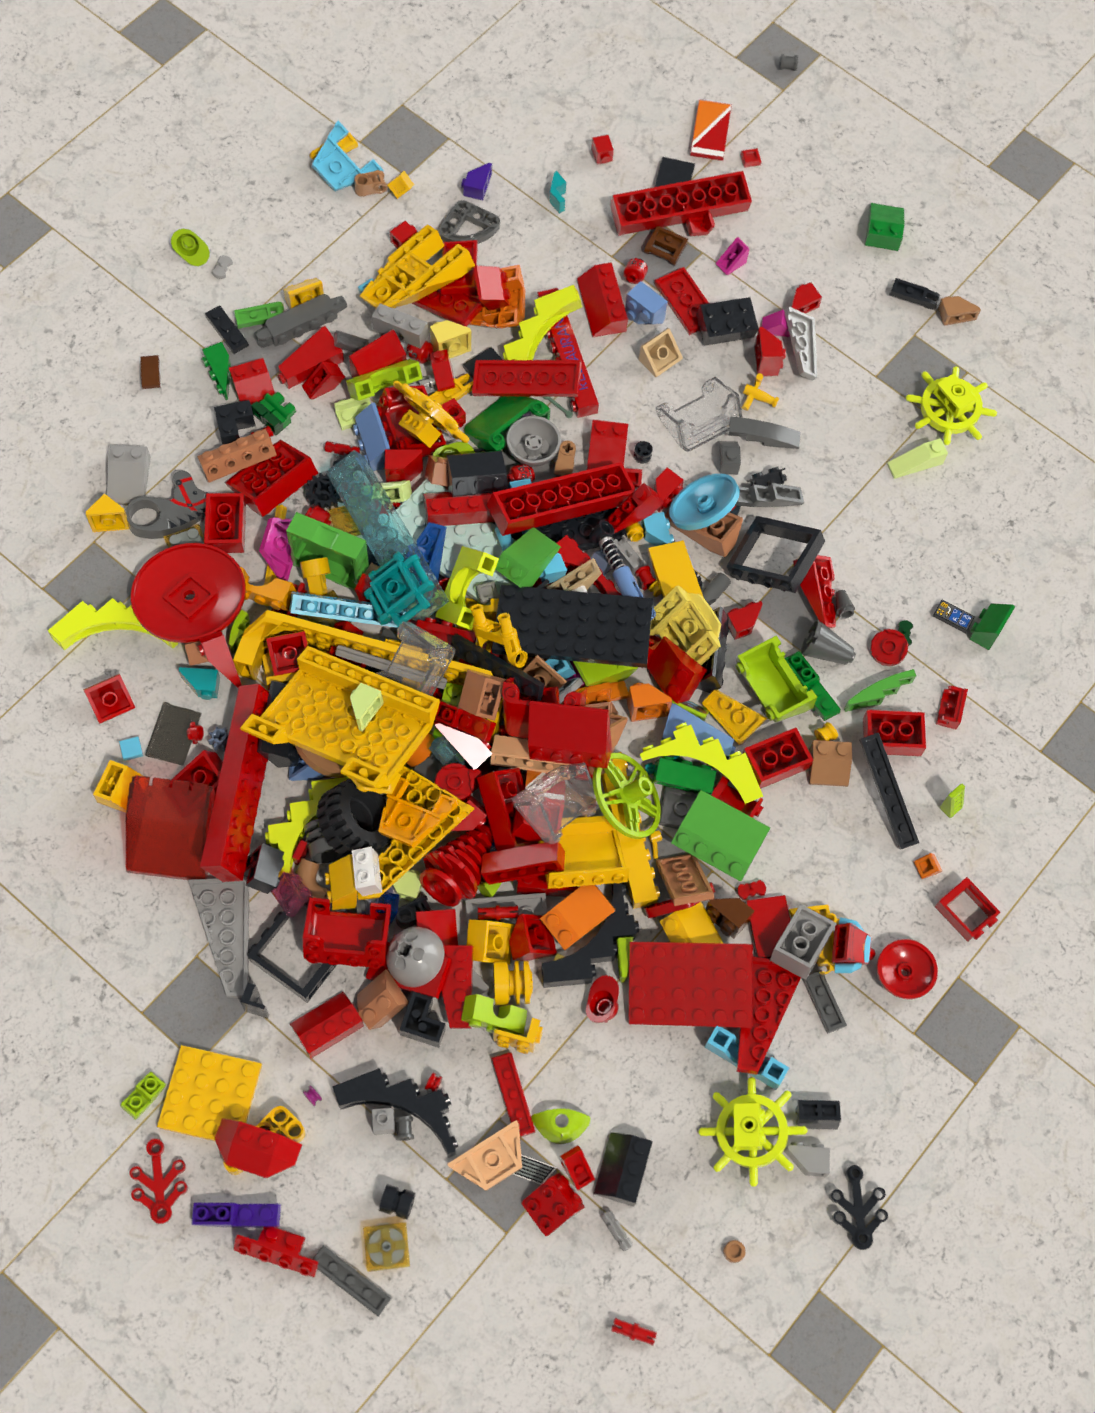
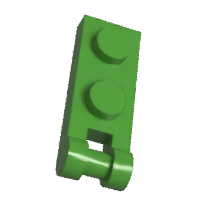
M274 302L234 310L238 329L265 324L267 319L283 313L284 305L282 302Z

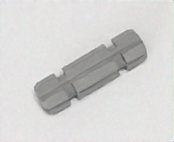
M609 1210L602 1215V1219L605 1224H608V1229L615 1240L619 1241L621 1249L627 1251L633 1244L629 1237H626L627 1234L618 1220L614 1219L615 1216L612 1211Z

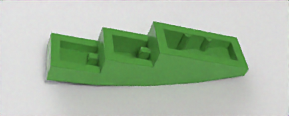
M912 669L894 674L863 689L847 701L844 707L845 712L882 704L885 696L897 694L901 685L913 683L916 677L915 670Z

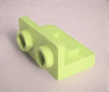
M370 397L360 401L353 398L340 400L334 404L341 430L353 428V425L356 424L355 417L371 404Z

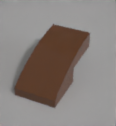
M159 355L141 356L142 389L161 388Z

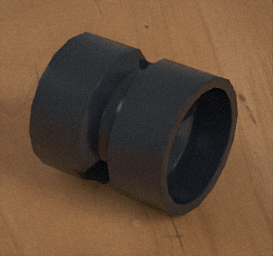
M387 1184L381 1198L379 1211L386 1214L395 1212L396 1217L408 1220L416 1192L406 1189L401 1192L399 1187Z

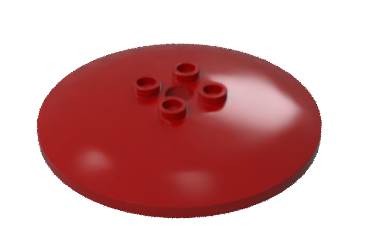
M202 543L175 545L154 555L139 570L131 588L132 609L138 622L152 635L170 642H196L201 637L224 630L234 621L245 600V578L235 559L215 546ZM189 594L195 595L191 600L185 599Z

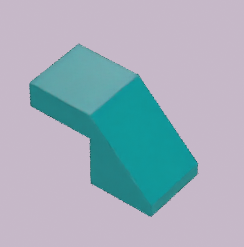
M555 171L549 202L560 214L565 211V199L562 195L566 193L567 182L558 171Z

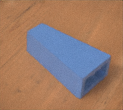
M672 703L662 740L669 737L672 740L676 739L673 731H676L675 726L686 722L687 726L692 725L700 746L703 745V740L712 736L714 740L719 739L728 760L729 755L733 754L736 749L735 746H732L734 739Z

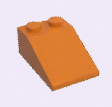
M596 885L580 886L540 919L562 948L566 950L616 910Z

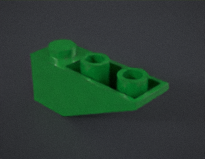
M220 342L202 349L204 357L201 360L205 368H209L210 371L208 373L211 380L216 381L217 385L215 386L219 395L223 394L225 400H228L230 385L229 368L231 367V362L223 343Z

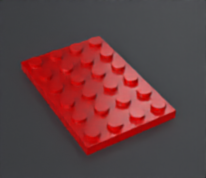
M630 942L629 1024L752 1028L753 944Z

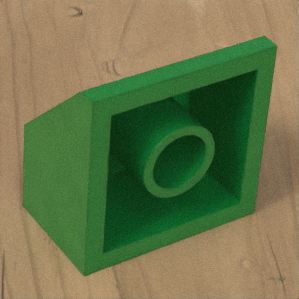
M991 603L988 609L983 608L978 617L981 621L974 623L970 630L973 634L969 640L990 650L1016 606L1013 604Z

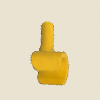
M659 830L654 831L649 836L653 846V859H658L657 842L662 841V835Z

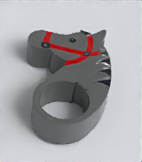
M183 470L178 471L173 476L175 487L173 499L167 500L145 496L138 497L129 503L126 508L129 529L134 535L148 539H160L178 534L198 523L205 516L206 493L208 492H204L196 487L190 473ZM143 508L155 510L160 518L154 524L146 527L136 525L131 519L135 512Z

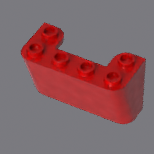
M424 385L410 386L428 396ZM395 387L384 388L376 407L390 449H422V458L433 455L437 448L447 445L441 430H438L441 435L430 448L404 430L398 424L409 409L417 415L419 412L405 400L404 394Z
M309 897L303 933L304 958L310 963L350 965L352 967L362 966L373 969L384 966L391 905L371 903L370 915L331 912L330 899ZM316 904H322V905H324L325 907H324V908H317V907H315L314 905H316ZM381 909L385 913H377L376 910Z

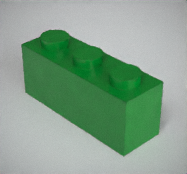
M663 756L656 760L652 783L696 793L703 790L711 795L716 771L711 770L712 767L707 765L697 767L693 766V763L690 761L682 760L680 763L674 761L672 757Z

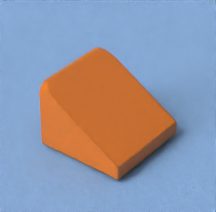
M933 853L913 861L921 879L943 872Z

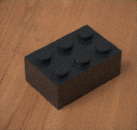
M751 297L700 305L696 312L704 346L754 338L759 329Z

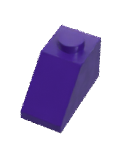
M487 163L469 171L466 178H463L461 188L465 197L484 200L492 176V163Z

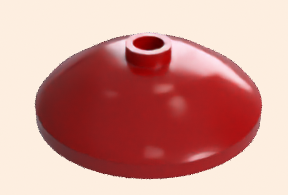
M901 939L888 944L882 950L877 961V974L881 984L889 993L898 998L910 1000L926 995L933 988L938 976V966L935 957L926 946L914 940ZM901 970H905L907 972V976H904L901 973Z

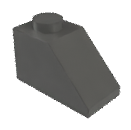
M719 441L720 474L738 475L741 465V453L738 442Z

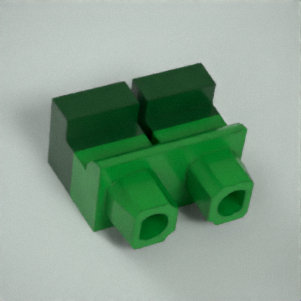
M276 392L272 396L267 393L261 402L258 403L256 401L251 405L253 415L263 425L269 426L275 436L291 423V417L296 413V408L292 403H288L284 407L281 405L285 402V399L280 392Z

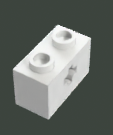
M372 847L352 850L356 890L362 896L382 893L377 852Z

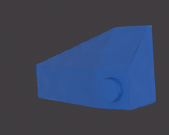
M429 522L417 539L416 546L406 557L408 559L410 556L417 554L426 575L435 585L439 579L447 527ZM411 566L409 570L411 573L415 575L417 581L421 586L423 583L420 580L418 574L416 573L414 567ZM431 590L423 594L430 603L433 601Z

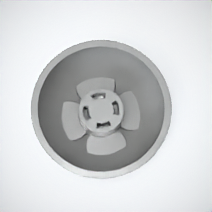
M527 416L517 420L510 427L507 434V445L511 455L518 462L531 467L541 466L550 462L556 456L561 444L558 428L550 420L540 416Z
M410 927L400 931L390 941L386 951V964L391 976L398 983L407 987H419L430 982L440 971L444 960V946L441 939L436 933L423 927Z

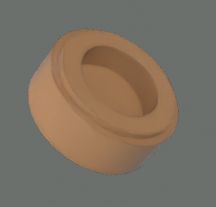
M732 1240L725 1245L723 1253L726 1260L731 1263H738L745 1257L746 1250L740 1241Z

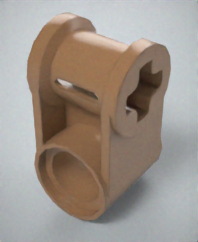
M376 170L357 174L355 176V193L358 196L364 197L386 192L388 186L384 181V172Z
M564 441L561 443L554 475L564 476L573 474L576 446L573 442Z

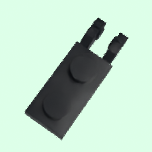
M895 278L890 292L891 296L932 310L937 308L936 301L940 299V294L899 278Z

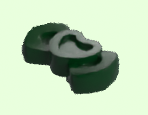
M908 620L898 623V631L905 636L910 646L912 644L910 630L914 626Z

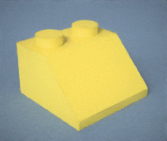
M447 320L430 326V342L433 345V351L447 349L450 359L470 352L471 329Z

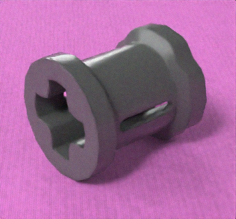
M781 54L780 70L788 68L796 71L798 55L790 57Z
M412 1116L395 1118L397 1123V1136H395V1139L397 1141L414 1139L411 1126Z

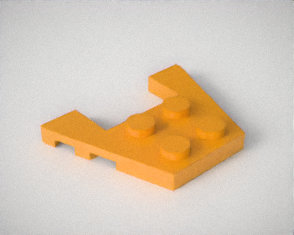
M400 777L393 793H387L386 795L388 799L386 807L383 808L378 831L381 835L415 848L459 802L457 799L441 793L432 811L401 799L409 785V781Z

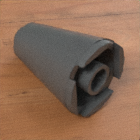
M815 621L808 631L810 633L808 638H805L803 641L801 654L847 665L848 662L852 663L856 655L854 648L822 622Z

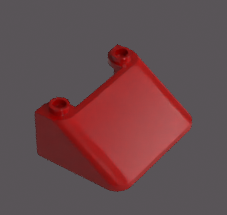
M510 677L503 682L502 690L505 730L510 736L528 739L530 701L519 699L520 690L514 683V678ZM582 688L578 692H569L564 697L563 704L585 707L587 688Z

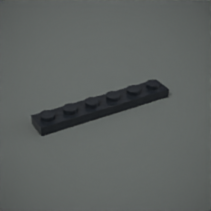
M455 634L452 636L450 649L452 654L475 667L491 671L493 676L506 680L510 677L514 678V683L518 686L521 694L533 701L539 702L542 700L543 682L461 635Z
M879 732L859 739L899 849L902 850L918 844V837Z

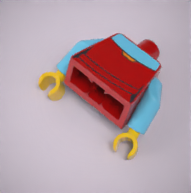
M834 913L826 914V918L831 919L837 924L834 931L832 963H835V965H831L829 962L820 963L819 965L827 967V971L819 972L821 975H826L831 971H835V973H852L874 959L876 952L871 948V936L864 932L857 921L842 917L838 919Z

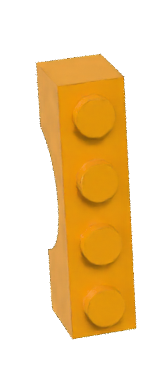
M240 567L246 583L245 600L250 599L260 605L266 604L276 610L288 611L292 592H297L293 583L275 578L266 585L254 586L249 584L250 577L245 569Z

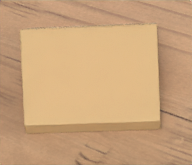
M666 328L640 348L639 361L654 377H658L683 359L670 328Z

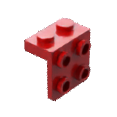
M561 1173L550 1177L522 1201L523 1207L545 1236L552 1234L569 1218L585 1208L582 1198L572 1190L568 1179L561 1175Z

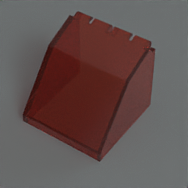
M133 776L129 785L126 809L127 873L181 880L207 879L208 872L202 869L200 865L216 795L213 786L194 782L192 790H189L190 782L173 780L172 788H169L170 779L154 777L152 785H149L150 777Z

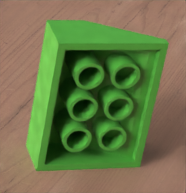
M700 790L671 844L741 882L771 827Z

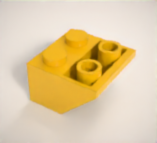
M109 760L93 796L97 803L134 816L150 780L126 765Z

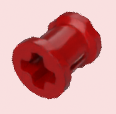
M648 565L639 568L635 572L636 577H639L642 583L641 587L643 590H648L657 581L653 578L650 572L651 568Z

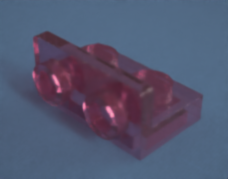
M283 872L280 876L278 887L273 889L271 893L287 916L294 918L305 902L309 903V897L313 898L312 892L304 886L303 880L299 875Z

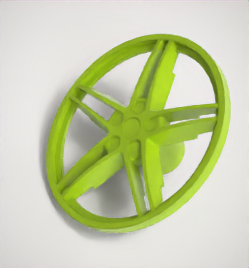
M612 753L608 767L604 768L616 789L602 794L600 780L603 768L595 767L593 772V789L597 803L608 822L621 834L633 839L645 838L654 833L660 822L661 806L656 787L648 773L637 761L622 753ZM611 759H622L634 766L628 780L618 766L615 767ZM653 795L655 806L652 804V801L646 798L647 796ZM617 796V800L606 802L604 800L608 797ZM623 804L627 827L614 817L607 805ZM638 810L654 817L651 827L646 831L639 832L638 823L640 820Z

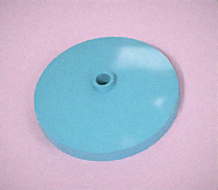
M711 474L701 477L687 485L676 495L669 509L670 518L678 528L683 530H697L710 526L726 516L735 506L740 494L739 487L734 478L727 474Z

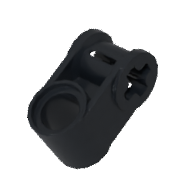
M426 895L421 896L398 908L396 912L397 925L402 929L410 928L416 925L415 912L434 911L431 910L427 902L428 897ZM402 914H408L410 916V919L404 921L400 918V916Z

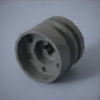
M319 819L313 820L304 826L305 835H307L306 840L310 843L308 850L311 862L330 863L333 862L332 860H339L344 857L342 853L338 854L334 851L333 847L326 843L327 840L325 837L323 838L322 830L317 824Z

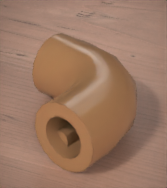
M301 858L296 876L298 890L307 899L309 897L327 899V891H330V889L320 886L316 880L320 864ZM316 904V905L319 906L320 908H324V907H325V906L322 905V904Z

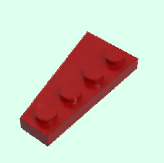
M443 945L444 957L451 959L441 989L450 1029H471L469 1023L461 1021L465 996L472 995L473 946Z

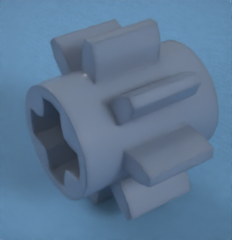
M216 727V730L209 732L211 737L208 740L209 745L214 744L215 751L218 749L225 751L229 733H227L226 727L223 729Z

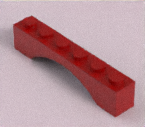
M567 535L557 542L561 546L558 553L561 554L567 570L573 571L591 560L587 553L582 552L578 548L577 542L572 538L570 539ZM600 569L602 574L593 585L601 594L622 596L616 590L614 583L610 579L607 580Z

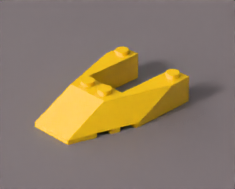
M427 224L387 258V264L384 268L381 267L378 270L379 275L374 281L371 280L361 293L360 298L375 309H377L380 303L391 308H397L413 303L461 278L475 264L469 251L459 244L454 246L433 265L427 263L428 259L444 247L438 231Z

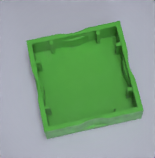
M296 512L286 530L291 547L293 566L301 569L300 562L328 557L331 573L325 575V578L355 591V587L362 574L369 567L366 540Z

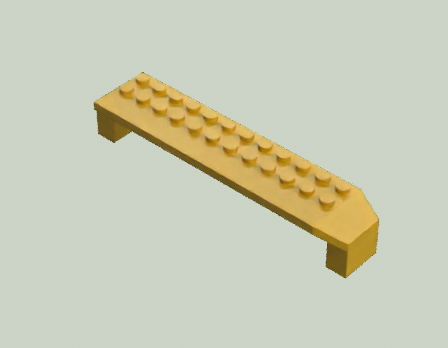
M270 610L265 611L244 630L233 659L238 676L256 681L263 663L262 656L269 653L266 638L305 631L309 646L329 654L332 646L343 645L447 679V683L464 686L468 669L492 675V672L489 670ZM502 696L495 721L490 720L497 724L490 742L486 741L487 743L493 744L495 735H498L499 726L504 714Z

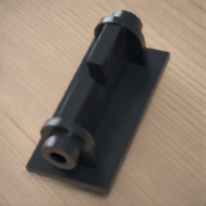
M779 467L769 469L767 474L763 475L762 472L753 474L752 479L747 482L752 481L753 484L769 486L767 481H770V484H784L787 481V477L785 474H782V471L786 470V468L779 470Z

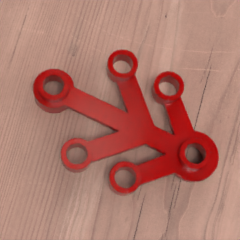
M152 1139L147 1143L146 1150L152 1156L154 1181L145 1175L138 1166L131 1168L129 1174L133 1180L140 1181L155 1193L156 1203L145 1196V1192L141 1188H135L131 1193V1197L134 1201L141 1202L151 1210L150 1216L155 1223L164 1224L172 1216L171 1207L180 1195H184L188 1191V1185L184 1181H178L170 1196L166 1200L164 1197V1192L177 1175L186 1170V1164L182 1160L174 1161L172 1169L163 1179L161 1155L165 1147L161 1140ZM155 1145L160 1146L158 1152H153L152 1150ZM178 1163L183 1164V1168L181 1170H176V1165ZM135 1170H140L138 1177L133 1176ZM180 1184L185 1185V1189L182 1192L177 1190ZM137 1191L142 1192V1196L139 1199L135 1198ZM161 1209L165 1210L163 1217L158 1216V1212Z

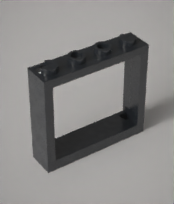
M756 516L726 567L731 578L763 585L767 588L780 589L783 592L796 593L824 545L825 539L820 529ZM761 533L807 544L789 576L743 566Z
M298 892L296 896H292L288 900L285 910L283 912L280 911L275 916L273 925L263 931L261 940L251 946L248 951V958L250 962L308 1003L337 965L323 963L306 986L301 988L259 957L298 906L302 904L308 908L309 899Z

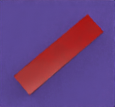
M512 1052L492 1057V1063L510 1123L517 1120L520 1137L535 1133L536 1131Z

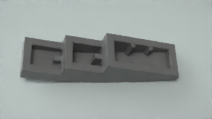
M730 416L729 436L746 437V441L763 442V446L799 449V431L770 422Z
M771 483L769 486L753 484L750 488L738 486L740 494L735 505L746 507H786L803 505L804 499L801 487Z

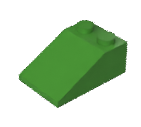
M533 527L502 552L495 569L520 588L532 587L561 546Z

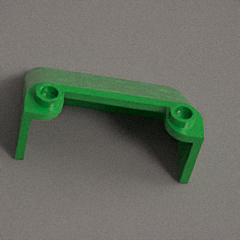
M502 396L466 424L464 434L469 437L473 444L478 448L485 449L486 452L500 451L505 446V439L500 434L528 411L532 412L535 416L550 420L551 409L544 402L531 397Z

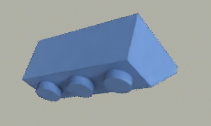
M374 402L355 417L356 424L353 425L355 435H359L360 438L358 440L360 451L364 450L365 453L363 455L365 466L369 465L371 472L385 468V449H390Z

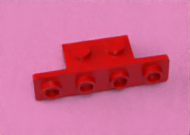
M426 617L425 621L410 619L408 621V629L414 630L420 636L427 635L432 637L437 644L451 647L452 636L455 634H459L469 641L476 643L475 632L455 628L453 623L442 621L441 624H437L435 619Z
M264 1227L258 1241L239 1234L235 1238L234 1250L242 1255L258 1258L263 1262H269L283 1269L299 1272L304 1276L315 1277L317 1273L318 1261L300 1255L305 1243V1237L276 1227Z

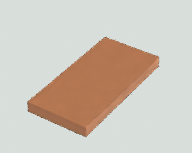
M686 854L656 860V866L674 906L714 899V892L695 856Z

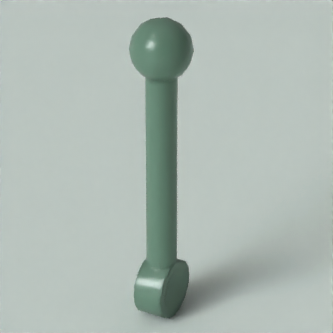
M543 397L563 411L567 418H572V411H567L551 397Z

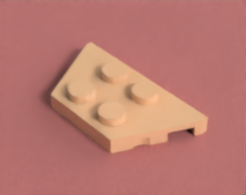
M517 1120L447 1165L482 1189L489 1190L522 1169L519 1123Z

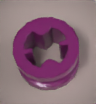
M310 1085L308 1091H303L302 1093L313 1106H316V1102L321 1101L322 1098Z

